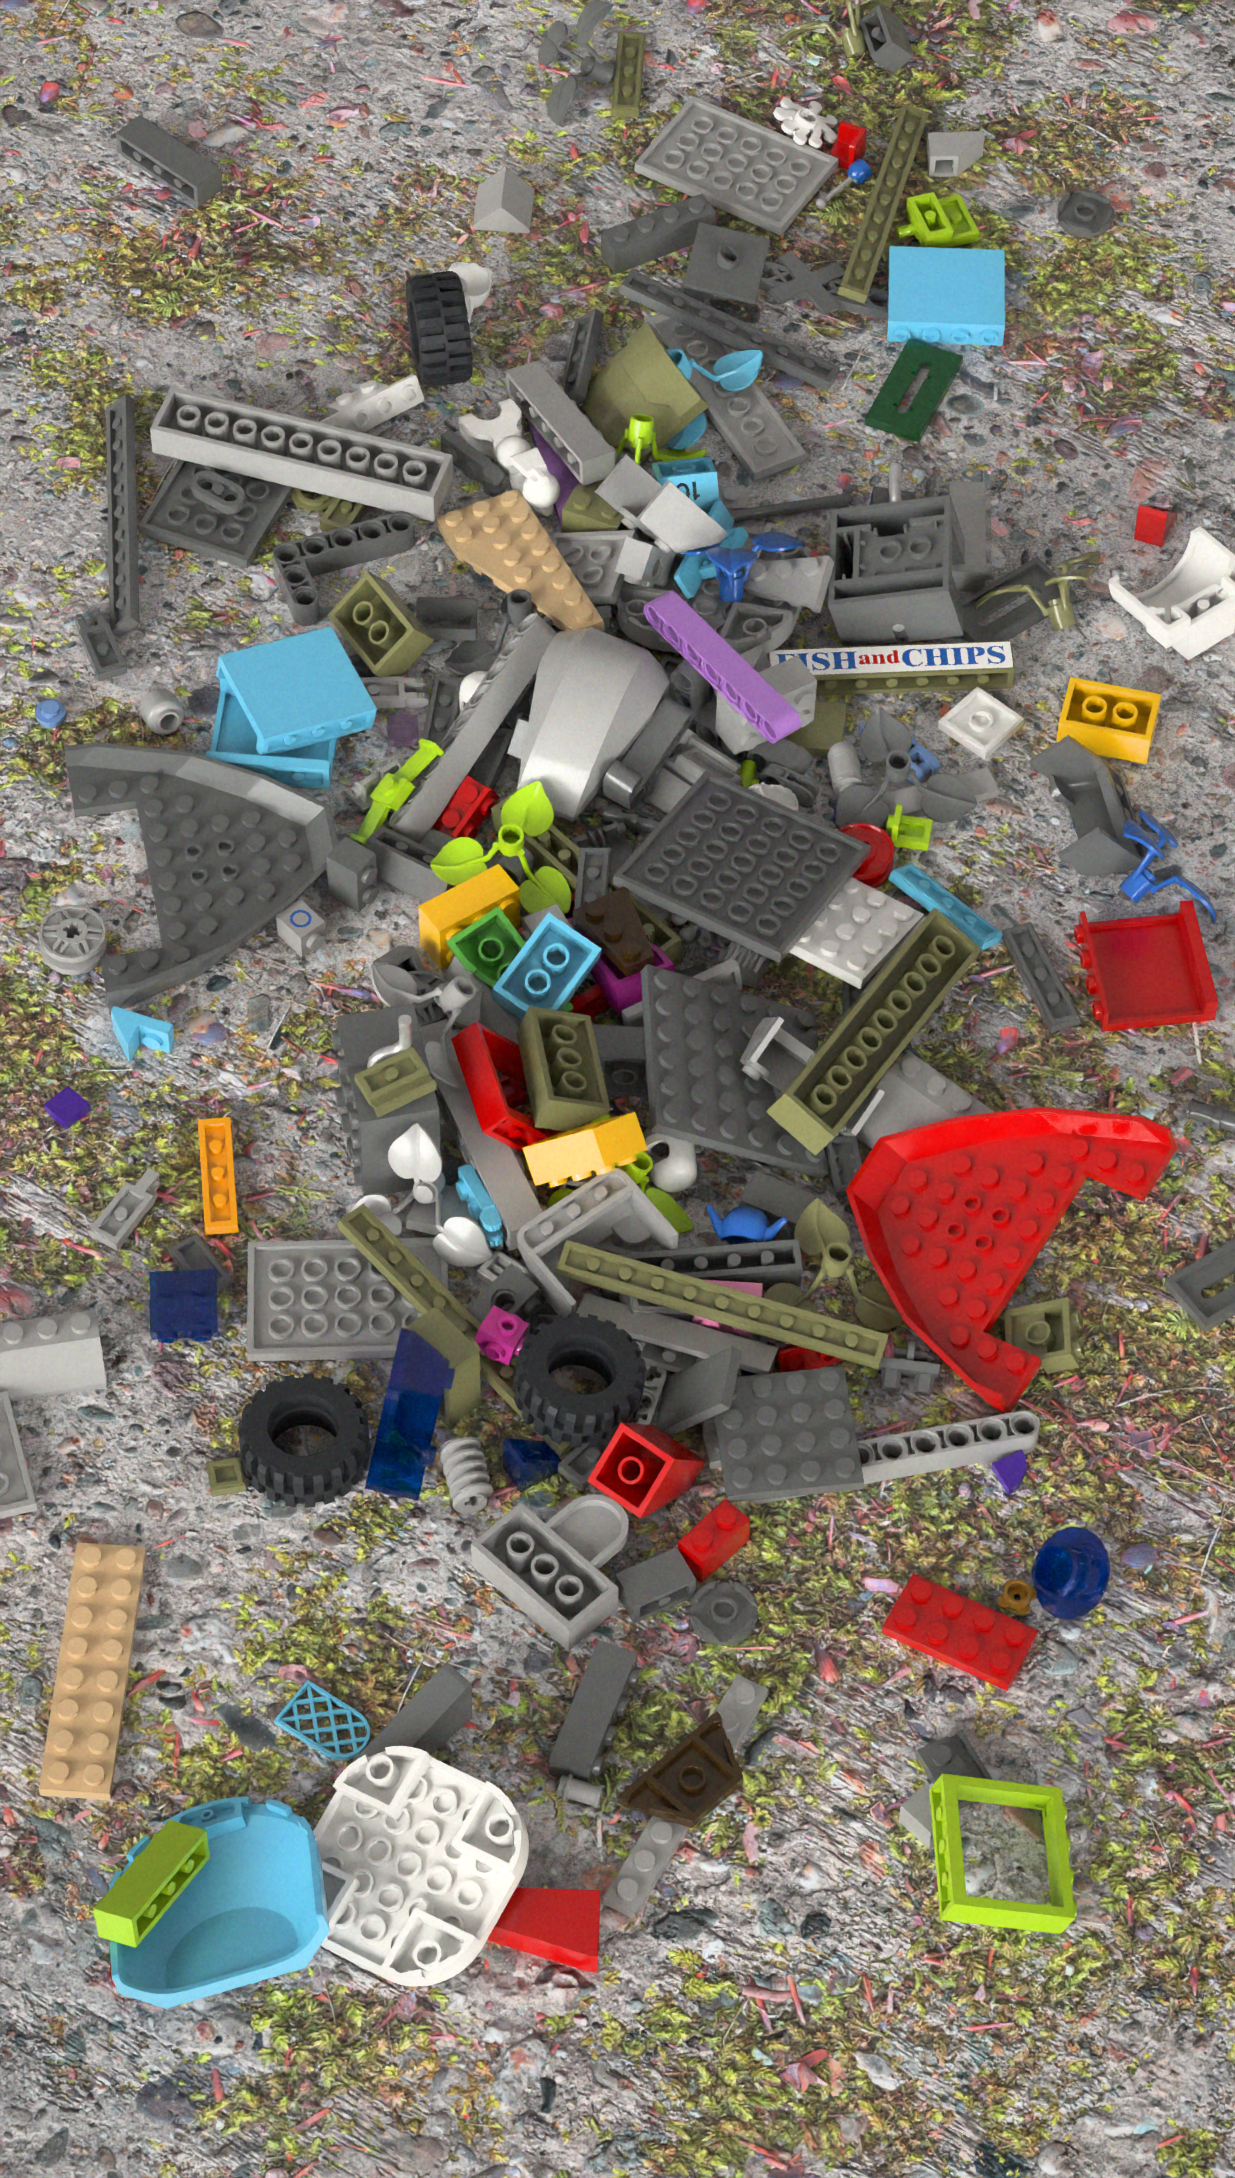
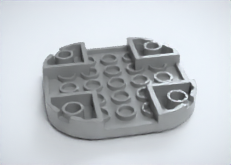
M767 523L764 531L744 528L749 536L742 548L752 550L755 545L752 542V538L761 533H784L799 539V536L787 528ZM642 532L639 536V540L654 544L655 540ZM800 546L777 552H769L762 549L756 553L758 557L755 562L811 557L808 546ZM681 553L675 554L665 587L654 584L653 588H648L623 581L615 603L617 622L630 639L651 649L679 653L650 625L643 611L645 604L669 590H673L739 655L759 645H762L766 654L778 648L791 635L803 607L791 606L789 602L782 600L775 602L748 595L745 590L743 600L740 602L730 603L721 601L719 599L720 581L716 580V577L703 579L694 598L687 599L674 579V575L685 557V554ZM746 566L740 568L741 573L744 572Z

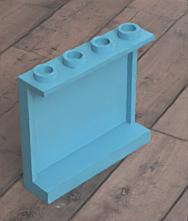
M889 246L887 342H907L909 339L921 343L1003 346L1005 329V250Z
M332 627L314 629L308 633L293 637L287 636L281 640L257 644L251 648L230 651L219 656L216 676L217 678L226 677L258 736L256 751L259 755L271 756L373 728L377 708Z
M226 677L219 678L220 696L210 751L206 752V757L267 775L290 787L330 790L338 737L271 756L259 755L256 751L258 739L256 732Z

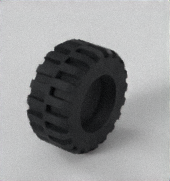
M443 271L411 276L406 281V307L413 359L420 384L426 387L467 382L472 377L473 371L472 345L465 296L459 275L453 271Z
M579 1313L568 1314V1318L565 1319L557 1316L549 1319L548 1325L541 1323L535 1327L533 1334L527 1335L523 1341L522 1349L519 1350L513 1380L514 1401L516 1407L522 1410L521 1416L529 1425L533 1423L535 1425L534 1431L543 1437L545 1434L551 1436V1441L559 1444L562 1441L570 1442V1446L581 1447V1443H588L589 1446L599 1445L603 1438L606 1441H610L621 1422L631 1423L632 1419L636 1417L645 1385V1360L641 1357L642 1351L636 1342L630 1343L632 1336L624 1329L621 1331L617 1330V1324L606 1320V1322L600 1321L598 1316L588 1314V1318L579 1317ZM564 1366H583L600 1374L609 1387L595 1394H575L561 1388L552 1379L550 1373Z
M304 1373L303 1377L295 1378L293 1374L284 1376V1381L279 1383L274 1380L266 1384V1390L264 1392L258 1390L251 1397L252 1404L248 1403L245 1405L238 1428L241 1462L243 1463V1470L247 1479L252 1480L253 1487L259 1493L266 1491L268 1499L277 1503L280 1499L284 1500L285 1506L296 1507V1504H305V1508L315 1507V1503L322 1501L326 1505L334 1502L336 1495L339 1494L343 1497L351 1491V1483L356 1485L363 1477V1470L367 1468L369 1463L370 1438L366 1410L362 1408L360 1399L355 1394L350 1395V1388L344 1384L338 1383L335 1385L333 1379L326 1376L318 1379L314 1378V1374ZM301 1425L321 1427L335 1437L333 1443L325 1450L309 1456L288 1454L274 1444L275 1440L283 1432Z

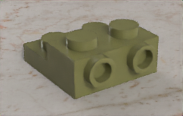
M1068 1297L1004 1310L1005 1342L1039 1357L1042 1362L1039 1368L1043 1367L1047 1374L1079 1368V1358L1085 1356V1349L1081 1337H1077V1329L1083 1328V1318L1080 1310L1073 1307Z

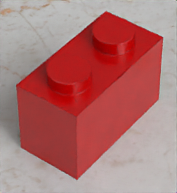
M724 1499L678 1541V1550L697 1580L701 1583L705 1582L749 1541L750 1518L728 1500Z

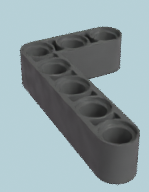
M396 512L277 545L273 550L274 575L294 621L302 626H311L320 618L319 594L312 577L410 550L415 544L414 519L408 513Z
M685 658L671 673L669 697L695 712L688 729L697 734L698 738L741 763L745 760L754 761L757 764L756 771L760 773L769 763L779 764L802 775L811 767L813 758L810 753L803 747L785 738L774 744L766 741L751 750H745L734 755L715 730L717 704L709 700L710 683Z

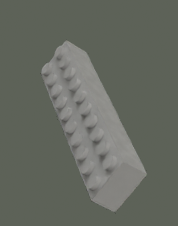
M172 386L150 428L152 453L392 512H405L413 517L433 522L453 481V455Z

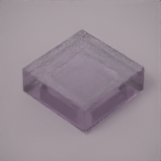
M417 715L386 717L388 747L419 746Z

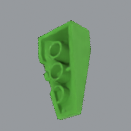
M499 906L446 941V944L462 966L491 988L494 987L526 943ZM568 1001L562 1011L570 1012L574 1007Z

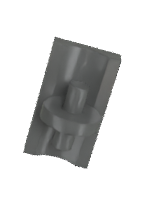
M909 1339L908 1349L895 1347L894 1357L907 1360L882 1357L878 1374H881L882 1391L899 1392L901 1377L915 1378L913 1394L930 1397L935 1381L939 1380L940 1364L914 1361H927L928 1351L915 1350L916 1340Z

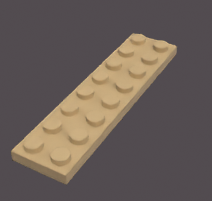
M81 1542L76 1544L40 1777V1796L111 1800L146 1560V1547Z

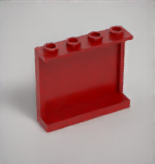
M1193 900L1180 901L1178 913L1088 923L1085 911L1080 912L1079 924L1074 925V938L1076 944L1081 943L1080 964L1081 968L1087 969L1088 975H1086V989L1088 994H1093L1092 1014L1094 1020H1099L1102 1032L1215 1020L1218 998Z

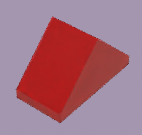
M1150 504L1139 505L1134 539L1163 547L1177 512Z

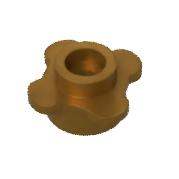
M1010 1579L1004 1583V1593L997 1598V1604L1001 1609L1008 1608L1016 1611L1019 1616H1025L1030 1612L1029 1605L1031 1600L1036 1599L1037 1591L1023 1580ZM1014 1596H1019L1020 1599L1016 1600Z

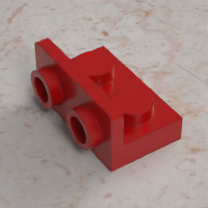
M467 775L432 827L436 831L454 838L469 837L475 839L479 832V826L486 817L492 814L491 808L497 804L500 797L493 789L480 784Z

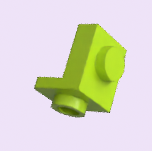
M896 804L895 814L888 815L886 833L892 834L891 839L894 847L928 851L933 819L902 815L903 805Z

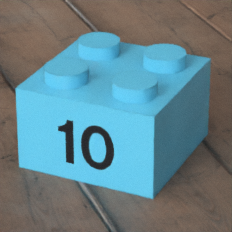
M711 457L651 463L653 478L663 486L669 480L704 512H709L714 502L719 501L717 471Z

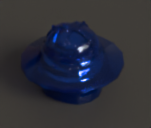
M1068 1527L1059 1530L1046 1540L1042 1548L1038 1550L1034 1566L1031 1569L1034 1588L1037 1591V1599L1042 1608L1054 1617L1068 1620L1087 1615L1099 1604L1107 1590L1111 1571L1109 1555L1102 1540L1089 1529Z

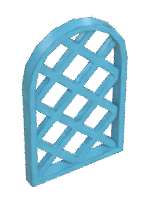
M309 1680L304 1683L274 1720V1724L321 1754L334 1760L355 1758L370 1742V1726L367 1719L356 1709ZM311 1689L320 1694L321 1697L313 1698ZM307 1690L308 1699L298 1700ZM327 1701L328 1711L315 1713L314 1703ZM331 1702L342 1709L333 1710ZM310 1704L311 1714L298 1715L297 1705ZM293 1708L294 1716L284 1718L289 1710ZM347 1714L348 1724L335 1725L334 1715ZM351 1714L358 1718L361 1722L353 1723ZM329 1716L331 1726L318 1728L316 1718ZM312 1719L314 1729L301 1731L299 1721ZM295 1721L296 1730L286 1723ZM365 1727L367 1731L366 1737L355 1738L354 1728ZM349 1729L351 1739L338 1741L336 1731ZM332 1731L334 1741L321 1743L319 1733ZM315 1734L316 1742L305 1735ZM364 1742L363 1745L357 1749L356 1743ZM352 1744L353 1752L340 1754L339 1746ZM335 1747L336 1753L331 1752L325 1748Z

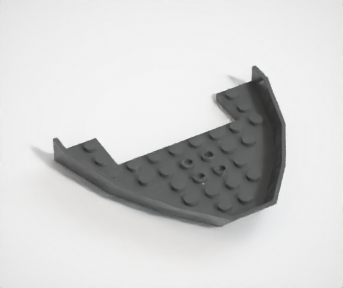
M101 742L64 746L75 818L137 809L163 947L100 957L109 1015H111L113 1006L122 1009L128 1008L202 975L253 938L276 919L279 913L287 909L327 869L326 856L338 845L330 805L267 775L187 751Z

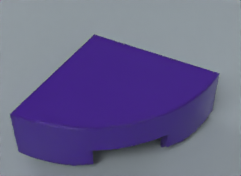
M1022 1450L992 1463V1471L1008 1495L1019 1488L1025 1476L1026 1458Z

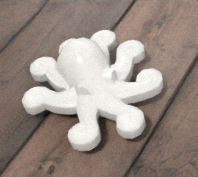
M783 97L780 102L781 107H776L773 112L777 120L784 121L781 125L782 130L799 145H804L809 135L811 136L808 142L811 147L816 149L820 148L823 143L820 139L821 134H824L823 137L827 143L833 144L837 139V135L831 129L836 126L837 119L829 114L826 117L818 115L822 111V106L816 101H811L808 108H804L793 103L789 98Z

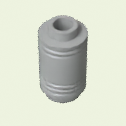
M849 742L834 744L830 748L827 757L833 792L840 797L847 788L864 784L858 750Z

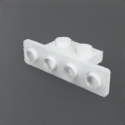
M411 374L389 386L375 380L367 381L360 385L359 390L338 396L334 403L327 406L330 416L320 421V423L364 433L424 401L417 376Z

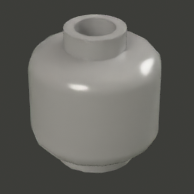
M157 689L148 693L142 699L140 714L148 728L155 734H170L181 726L184 720V709L172 692L165 689Z

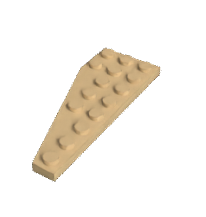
M519 489L506 491L501 495L484 501H478L467 507L449 511L444 515L436 517L437 528L457 560L463 564L466 562L471 564L476 573L479 575L485 574L493 579V584L507 594L517 589L528 591L532 596V606L535 613L540 616L545 614L553 620V625L562 631L587 627L605 631L603 619Z

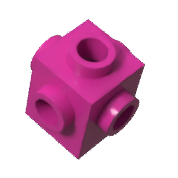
M493 1305L479 1327L475 1341L479 1345L480 1351L485 1353L490 1359L500 1361L509 1366L515 1355L518 1356L519 1350L522 1349L529 1323L523 1321L518 1315L508 1313Z

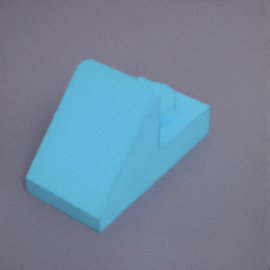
M113 1006L111 1009L113 1030L129 1062H131L140 1044L152 1050L171 1052L175 1044L173 1024Z

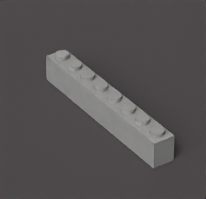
M447 1019L420 1027L424 1046L429 1041L438 1042L439 1036L448 1021ZM450 1029L446 1036V1043H452L451 1038L459 1033L457 1029ZM430 1072L432 1079H435L437 1083L435 1094L442 1115L466 1163L471 1164L502 1219L501 1230L509 1251L517 1249L519 1229L546 1210L545 1205L540 1206L536 1199L538 1196L534 1182L531 1179H526L524 1164L519 1154L514 1155L511 1147L482 1132L467 1085L465 1084L462 1088H455L441 1081Z

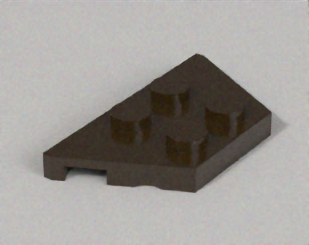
M717 1711L624 1790L618 1796V1803L624 1807L686 1827L693 1828L743 1784V1775L738 1762L735 1761L734 1750L730 1739H727L721 1715Z

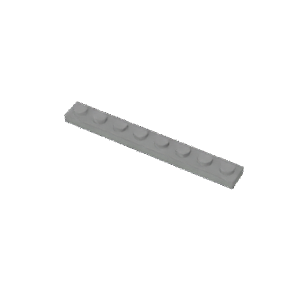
M738 1674L715 1712L717 1711L721 1715L727 1739H730L734 1752L768 1697L767 1688ZM652 1816L604 1895L603 1904L635 1920L690 1827Z

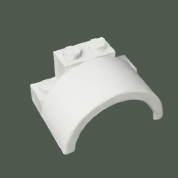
M1202 527L1191 531L1190 540L1182 558L1175 568L1154 587L1141 593L1131 594L1120 585L1119 576L1116 575L1109 579V589L1114 600L1147 627L1146 632L1166 649L1172 646L1187 660L1234 633L1235 555Z

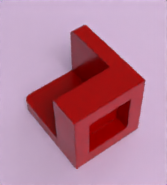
M841 121L838 130V141L829 152V155L838 158V167L848 170L855 160L864 157L867 129Z

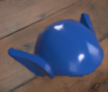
M708 1204L705 1208L717 1237L721 1241H727L730 1245L772 1241L781 1227L788 1222L787 1218L783 1216L770 1225L765 1213L751 1206L736 1207L728 1212L724 1219L718 1215L711 1204Z

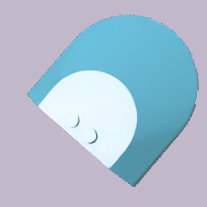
M244 1796L207 1802L187 1809L164 1821V1825L168 1820L206 1830L210 1859L136 1948L110 1940L111 1976L118 1993L166 2009L306 1968L330 1932L319 1846L307 1820L303 1816L298 1817L295 1815L289 1805L280 1801L268 1799L265 1804L252 1803L250 1797ZM145 1835L126 1854L129 1862L123 1871H115L109 1890L114 1886L117 1878L122 1876L131 1866L135 1857L141 1854L151 1842L148 1836Z

